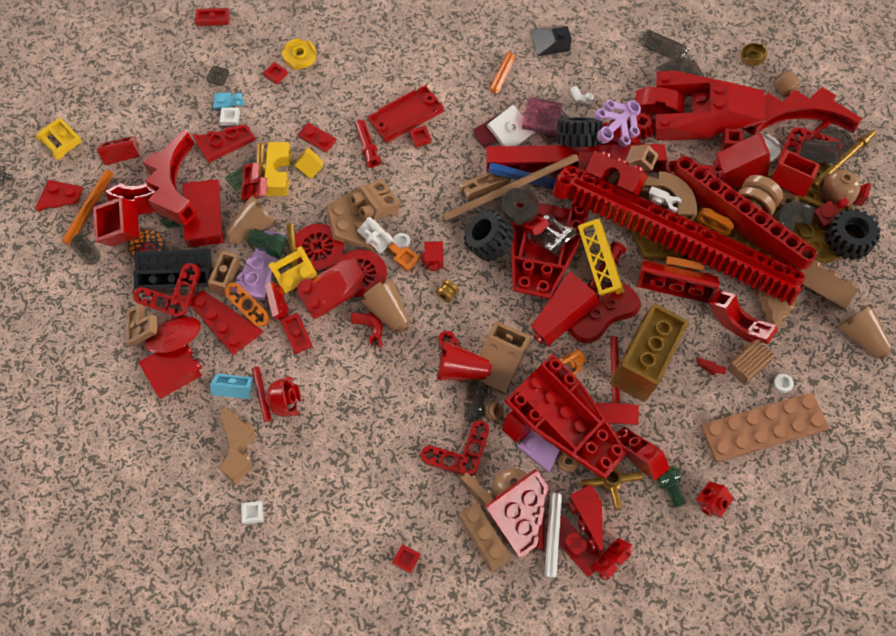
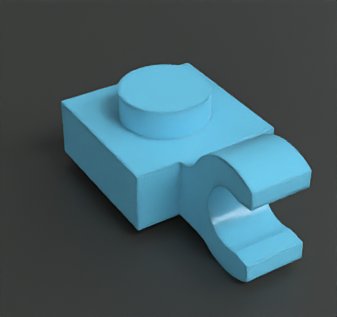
M231 92L214 93V110L244 105L242 93L234 95Z

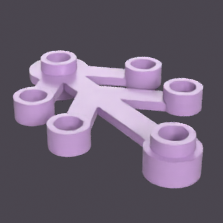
M609 99L603 104L604 109L599 108L594 113V117L600 121L604 118L615 121L609 127H603L599 130L597 139L601 143H608L614 136L613 132L620 126L621 137L618 143L620 146L626 147L631 143L630 137L635 138L640 133L636 120L641 110L640 105L635 100L622 104ZM613 109H616L624 112L622 114H619L611 111ZM628 117H629L630 126H631V128H629V129H628V127H627V120H626Z

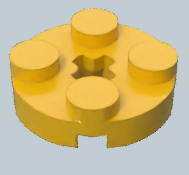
M301 38L290 40L285 44V49L282 51L285 64L294 70L307 68L316 61V49L309 40L307 42L302 41Z

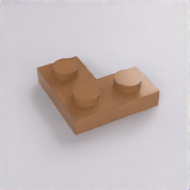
M137 304L127 310L126 345L135 346L157 334V316L151 314L145 316V306Z

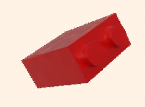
M189 344L172 352L154 353L139 361L141 368L160 399L202 376L199 371L202 369V366L197 358L192 359L193 351Z

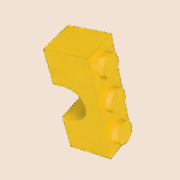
M268 142V148L264 151L266 164H263V174L267 178L268 185L266 196H288L289 178L287 172H279L277 169L282 166L291 165L292 151L289 142Z

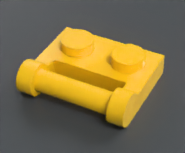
M61 117L40 130L35 136L39 142H43L52 152L56 160L62 158L68 151L82 142L81 138ZM52 135L61 146L57 148L48 139V136Z
M302 246L296 248L297 251L279 261L268 264L280 286L284 289L285 294L297 288L302 280H311L318 275ZM300 257L304 261L282 274L278 270Z

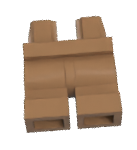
M383 179L365 186H359L358 192L352 194L350 198L353 206L361 205L359 214L362 219L370 217L375 221L387 215L393 217L398 214L401 202L391 192V189Z

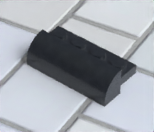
M211 249L134 252V290L140 287L149 289L175 288L182 267L188 263L195 264L200 268L201 273L196 287H209L208 281L214 269L212 267ZM193 267L187 270V273H189V278L190 275L195 274V271H193ZM185 278L183 279V281L189 282V283H191V284H192V282H193V281L189 280V278H188V279H185ZM188 285L181 286V288L188 287Z

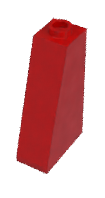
M570 271L531 327L535 340L540 344L543 342L549 347L599 303L596 292Z

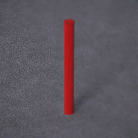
M617 336L610 337L611 378L619 365ZM612 385V403H620V389Z

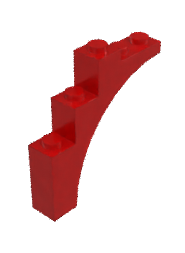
M821 87L810 99L797 90H794L783 102L767 93L764 96L765 122L744 128L743 130L753 136L779 122L794 119H812L823 122L830 121L831 124L854 133L863 118L834 101L837 95Z
M182 130L160 153L154 151L143 164L151 175L145 182L156 190L148 199L155 213L186 226L198 213L191 201L181 196L177 191L178 170L186 154L195 145L189 132Z

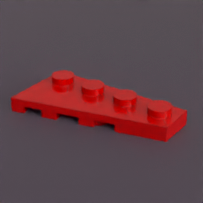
M204 290L192 298L190 306L232 355L264 333L262 329Z

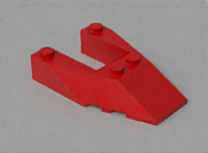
M679 71L656 72V87L677 90L684 97H692V113L656 114V140L712 139L715 135L724 133L725 128L737 129L743 127L744 129L765 122L764 90Z

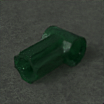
M254 229L249 233L247 242L251 246L265 250L270 256L279 258L288 240L278 233L271 235Z

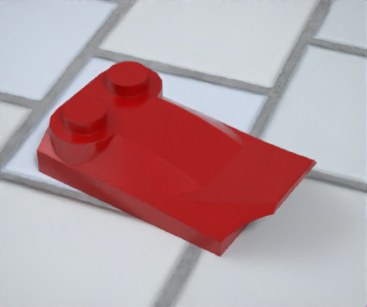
M355 257L345 259L311 280H302L298 285L297 291L311 316L317 319L363 291L362 279L364 273Z

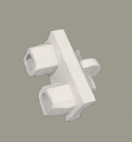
M370 217L357 230L366 239L365 242L367 244L370 243L380 254L393 241L392 236L385 232Z

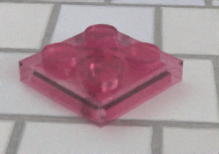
M529 97L522 129L557 135V125L561 117L563 103Z

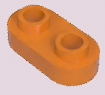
M702 208L696 216L702 225L722 235H729L734 228L731 219L723 217L710 208Z

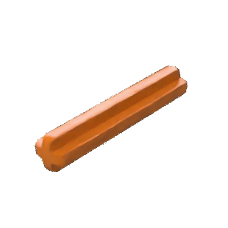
M508 52L490 86L491 93L497 94L515 60L514 53Z

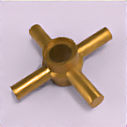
M614 468L608 477H613L616 480L615 483L601 477L580 480L581 488L593 485V487L602 485L606 491L611 493L614 510L618 511L623 509L618 491L622 483L643 480L642 472L622 474L619 469Z

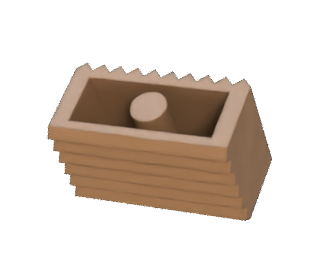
M221 250L208 281L211 292L226 296L225 288H227L226 286L229 283H234L237 276L236 273H238L237 270L240 267L237 254Z
M758 339L753 344L748 342L742 348L743 352L740 355L736 353L728 361L730 365L727 370L744 386L765 368L775 356Z

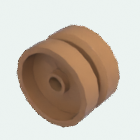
M751 175L748 177L738 193L771 217L783 198V191L780 186L773 180L761 175Z

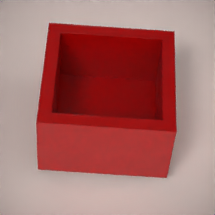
M786 150L771 180L777 183L780 188L789 190L793 195L805 197L820 164Z
M120 197L93 207L95 242L107 246H115L139 238L136 202Z

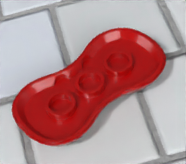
M621 282L624 289L623 293L616 294L614 291L603 296L598 295L599 303L567 331L574 339L581 343H592L599 340L613 323L629 319L639 312L641 301L637 293L629 285ZM612 283L607 284L602 290L613 287Z

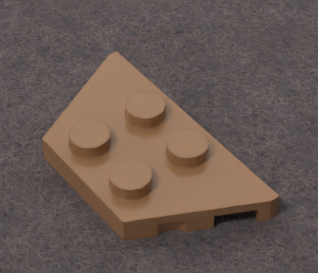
M354 190L327 204L326 211L333 239L346 242L354 247L360 245L369 251H373L374 247L370 243L367 244L365 242L366 239L357 232L358 228L366 220L362 219L359 214L361 205L353 206L350 202L351 195L358 192V190Z

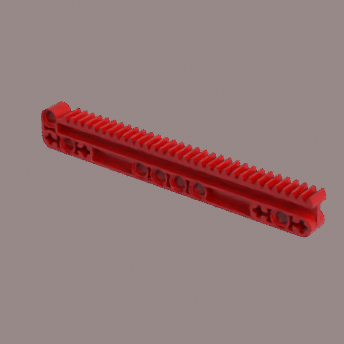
M566 166L557 177L552 192L555 197L559 199L567 198L572 201L573 205L578 203L580 208L584 206L586 211L592 210V214L599 213V217L605 216V220L612 219V223L618 222L620 227L625 225L626 230L632 229L633 233L639 232L640 236L646 235V239L652 238L654 243L659 241L661 246L667 245V249L674 248V252L680 251L682 256L688 255V259L695 258V262L701 261L703 266L708 264L710 269L716 268V272L723 271V275L729 274L731 279L736 277L737 282L744 281L746 286L751 284L752 289L757 287L759 292L765 291L767 296L772 294L774 299L780 298L782 303L787 301L788 305L791 306L802 289L801 286L805 280V274L800 270L579 168Z

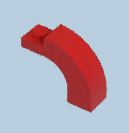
M718 290L709 303L716 319L726 329L747 342L753 343L758 339L762 343L769 344L778 331L777 325L758 320L747 314L739 305L736 294Z

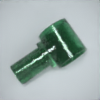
M675 465L669 466L670 469L657 479L661 485L659 488L668 492L674 508L685 505L686 501L679 488V482H681L680 473Z

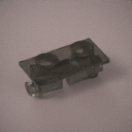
M477 380V383L471 382L467 388L466 400L473 401V403H466L464 417L467 422H473L474 419L477 421L483 420L485 416L484 402L488 396V390L480 380Z

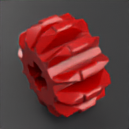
M644 111L643 114L639 113L636 117L637 127L640 131L636 137L638 140L642 137L643 141L647 137L651 139L656 130V119H652V114L646 115ZM629 119L627 120L628 129L631 128Z

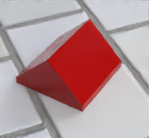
M136 135L104 142L97 147V152L104 165L140 157Z

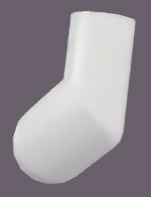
M573 86L570 89L577 103L584 105L592 103L594 97L591 93L582 95L577 86Z

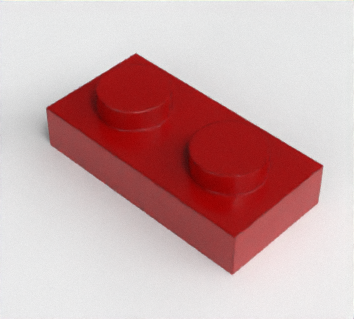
M229 8L196 9V26L229 25Z
M309 122L298 133L300 139L325 153L336 142L335 137Z
M271 281L266 283L265 288L272 317L277 320L288 317L289 308L285 302L284 289Z
M298 313L280 320L295 354L313 347Z

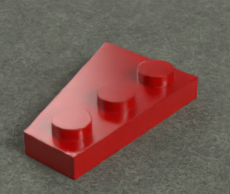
M247 124L228 127L224 131L214 132V130L208 131V134L198 135V133L192 134L194 141L208 163L256 141Z

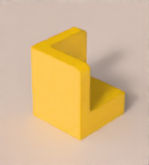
M307 147L296 159L295 166L312 179L323 168L324 161Z

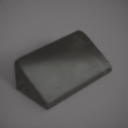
M803 139L801 156L817 163L837 164L840 159L841 142Z

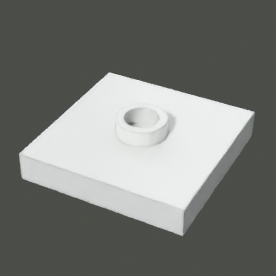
M514 104L487 124V128L502 146H518L535 133Z

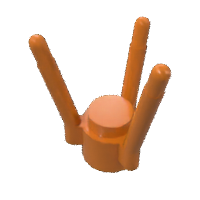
M578 349L559 358L564 365L566 364L570 369H575L572 372L574 375L583 369L582 364L586 362L585 356Z

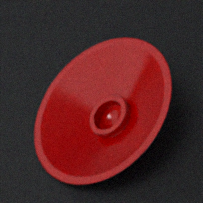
M181 316L166 320L157 326V334L145 340V346L147 350L153 353H168L178 350L190 343L198 335L201 324L198 319L191 316Z

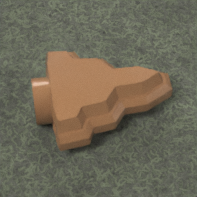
M763 291L758 292L757 302L761 304V312L765 315V322L777 325L779 329L783 319L787 318L790 311L795 309L797 300L795 299L794 303L789 306L787 301L782 303L780 298L774 299L772 294L767 296L766 292Z

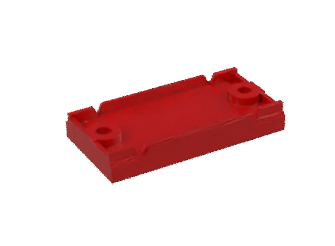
M424 85L417 91L413 90L383 106L378 112L369 115L367 119L384 142L388 143L444 112L443 104L438 101L427 85Z

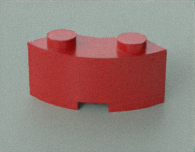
M651 86L636 90L635 101L640 105L641 114L644 111L646 115L684 113L685 97L677 90Z
M120 183L105 191L108 202L120 197L136 202L138 215L152 214L154 212L148 199L156 190L147 183L139 186H126Z

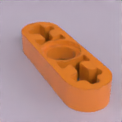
M229 283L226 286L225 295L254 325L263 327L269 324L270 314L242 285ZM238 288L237 293L243 297L239 298L237 295H231V289ZM247 299L252 301V308L249 310L243 308V302ZM256 311L258 314H264V322H258L257 320L259 318L256 314H253V312Z

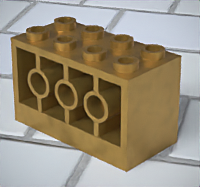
M653 303L638 325L609 384L645 402L658 387L690 321Z

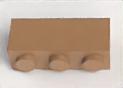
M814 260L810 268L806 270L800 269L805 274V280L802 283L804 286L844 309L848 307L859 290L856 288L857 284L849 279L844 281L838 278L839 273L830 268L828 271L821 268L823 264Z
M478 503L459 513V520L490 571L494 572L509 563L510 554Z

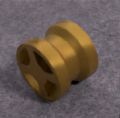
M445 279L442 282V286L437 288L435 293L440 299L450 303L453 300V295L459 292V288L452 281Z

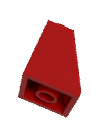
M761 133L716 153V161H713V165H715L717 177L731 188L742 187L745 180L751 175H761L768 178L770 151Z

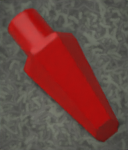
M696 357L697 364L713 376L716 373L725 375L726 367L718 366L716 362Z

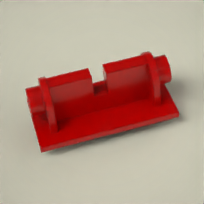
M618 537L590 568L599 573L598 576L603 581L610 579L618 569L615 564L618 563L621 566L632 555L633 549L631 547L633 545Z

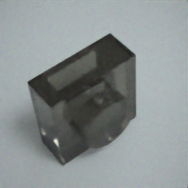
M213 65L206 78L207 82L224 86L230 74L229 69Z

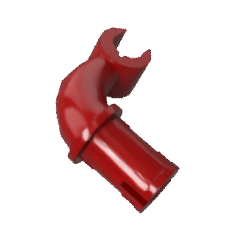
M352 312L351 324L372 327L373 335L369 337V343L372 347L373 342L377 339L379 341L378 347L381 348L383 345L381 338L383 325L381 320L373 315L372 312L368 314Z

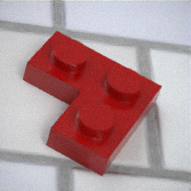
M253 162L244 165L241 201H248L252 195L255 199L266 196L268 191L267 178L259 177L260 171L259 164Z

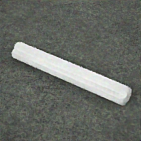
M560 493L550 494L544 575L550 578L556 577L562 502V495Z

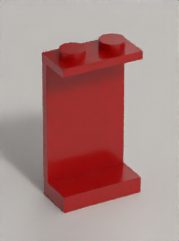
M219 179L183 183V197L191 201L198 213L184 226V240L188 248L225 243V237L222 232L220 203L222 187Z

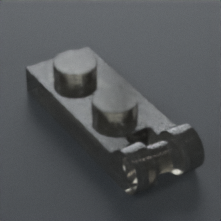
M649 29L639 44L673 59L674 62L682 64L684 56H687L690 51L686 45Z

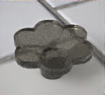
M4 165L0 166V187L4 186L5 180L12 181L13 178L12 174L5 172L6 167Z

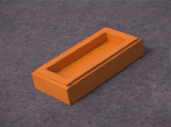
M667 256L665 259V264L697 270H704L705 265H702V262Z

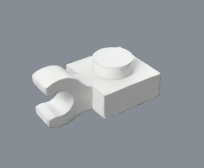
M653 186L649 191V200L659 206L661 204L664 206L668 205L670 211L677 213L678 208L672 204H681V198L670 196L668 192Z

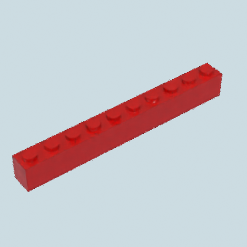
M635 144L626 147L620 145H597L593 147H567L562 145L486 146V173H489L491 163L534 173L573 154L578 157L579 152L596 151L602 153V151H605L612 155V159L617 160L621 158L626 160L631 146L647 144ZM648 144L658 154V158L653 170L645 171L644 173L664 172L667 164L665 144ZM578 161L567 166H574L578 168ZM564 167L550 174H560Z

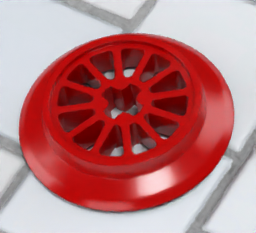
M321 223L311 224L299 230L295 235L296 248L300 246L306 247L303 249L307 253L308 258L312 256L309 260L315 270L331 267L343 254L344 242L333 239L330 225ZM321 245V249L315 250V246L319 247ZM301 257L297 259L298 264L304 262Z
M357 249L342 255L335 265L355 257L357 263L363 262L360 266L364 273L362 279L363 291L353 297H364V294L378 283L384 284L387 277V268L385 262L378 254L369 250Z

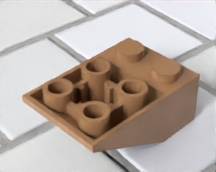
M495 321L479 355L488 359L489 364H492L491 375L487 376L486 379L475 381L506 394L530 347L531 336Z

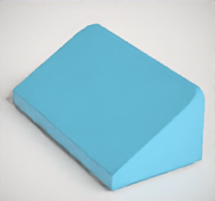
M216 373L210 384L211 395L250 399L254 378Z

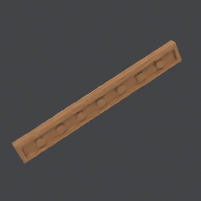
M573 154L442 214L444 221L449 220L572 164L579 159L577 155Z

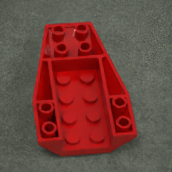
M518 191L510 220L515 231L513 233L515 237L512 240L513 244L511 246L513 292L550 299L582 241L578 226L587 223L589 210L586 211L584 206L580 208L578 203L571 204L570 209L535 202L536 194ZM535 216L546 218L549 226L538 235L525 232L522 226Z
M553 353L504 401L533 432L603 479L608 477L628 453L583 384Z

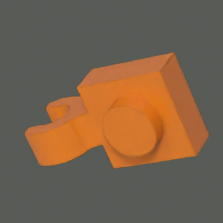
M392 242L387 247L389 249L387 252L395 257L394 263L406 272H409L420 260V256L406 246L401 249Z

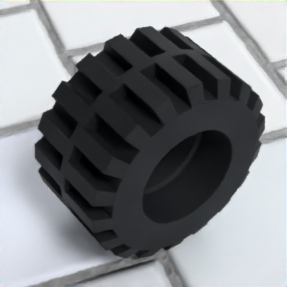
M570 117L558 120L557 143L567 147H593L602 143L598 141L597 133L602 129L603 121L589 117Z
M852 208L837 214L828 227L825 236L827 238V245H830L829 249L831 251L834 250L835 255H841L843 259L855 260L857 258L859 260L863 256L866 257L876 245L881 235L879 234L881 231L880 227H877L879 223L873 220L874 217L872 215L869 216L867 215L868 212H861L860 209L853 211ZM846 231H852L859 236V238H854L850 236Z
M485 210L484 213L480 212L478 216H474L473 220L469 222L468 228L465 229V246L484 261L490 262L491 260H497L498 257L501 258L513 244L512 240L515 237L513 225L494 210Z

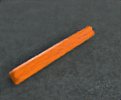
M109 170L103 172L62 238L64 244H72L92 212L93 207H95L114 176L113 172Z

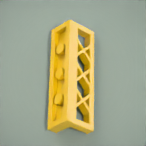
M598 218L579 225V232L599 295L603 296L614 291L616 294L623 293L624 289L601 220ZM594 226L595 233L593 237L585 236L584 229ZM593 243L601 247L598 255L590 252ZM598 260L606 263L603 273L595 268ZM604 277L611 280L613 287L602 290L601 282Z

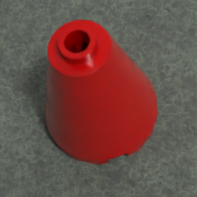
M444 341L437 380H482L491 375L492 364H489L488 359Z

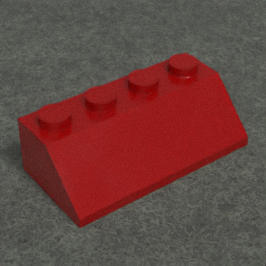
M643 260L636 287L710 303L717 293L720 283L718 276H713L710 273H700L692 269H682L669 264H659L652 260Z

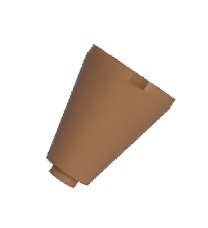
M252 195L226 229L227 235L225 237L232 245L234 243L239 245L275 226L277 222Z
M386 279V284L378 283L364 294L365 299L361 298L360 300L366 308L394 333L397 331L402 333L409 328L410 320L393 280Z
M869 304L862 308V311L853 314L842 322L838 328L875 359L880 357L882 360L891 354L890 349L892 346L874 307Z

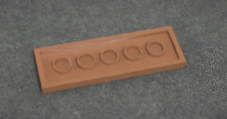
M813 392L707 422L700 426L716 463L829 430L828 423Z

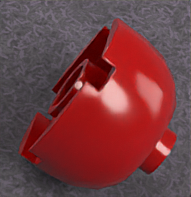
M288 376L277 379L268 387L265 403L277 416L292 417L300 413V411H297V400L301 402V392L298 384L294 385L291 381L294 380L292 377ZM294 404L293 408L288 409V405Z

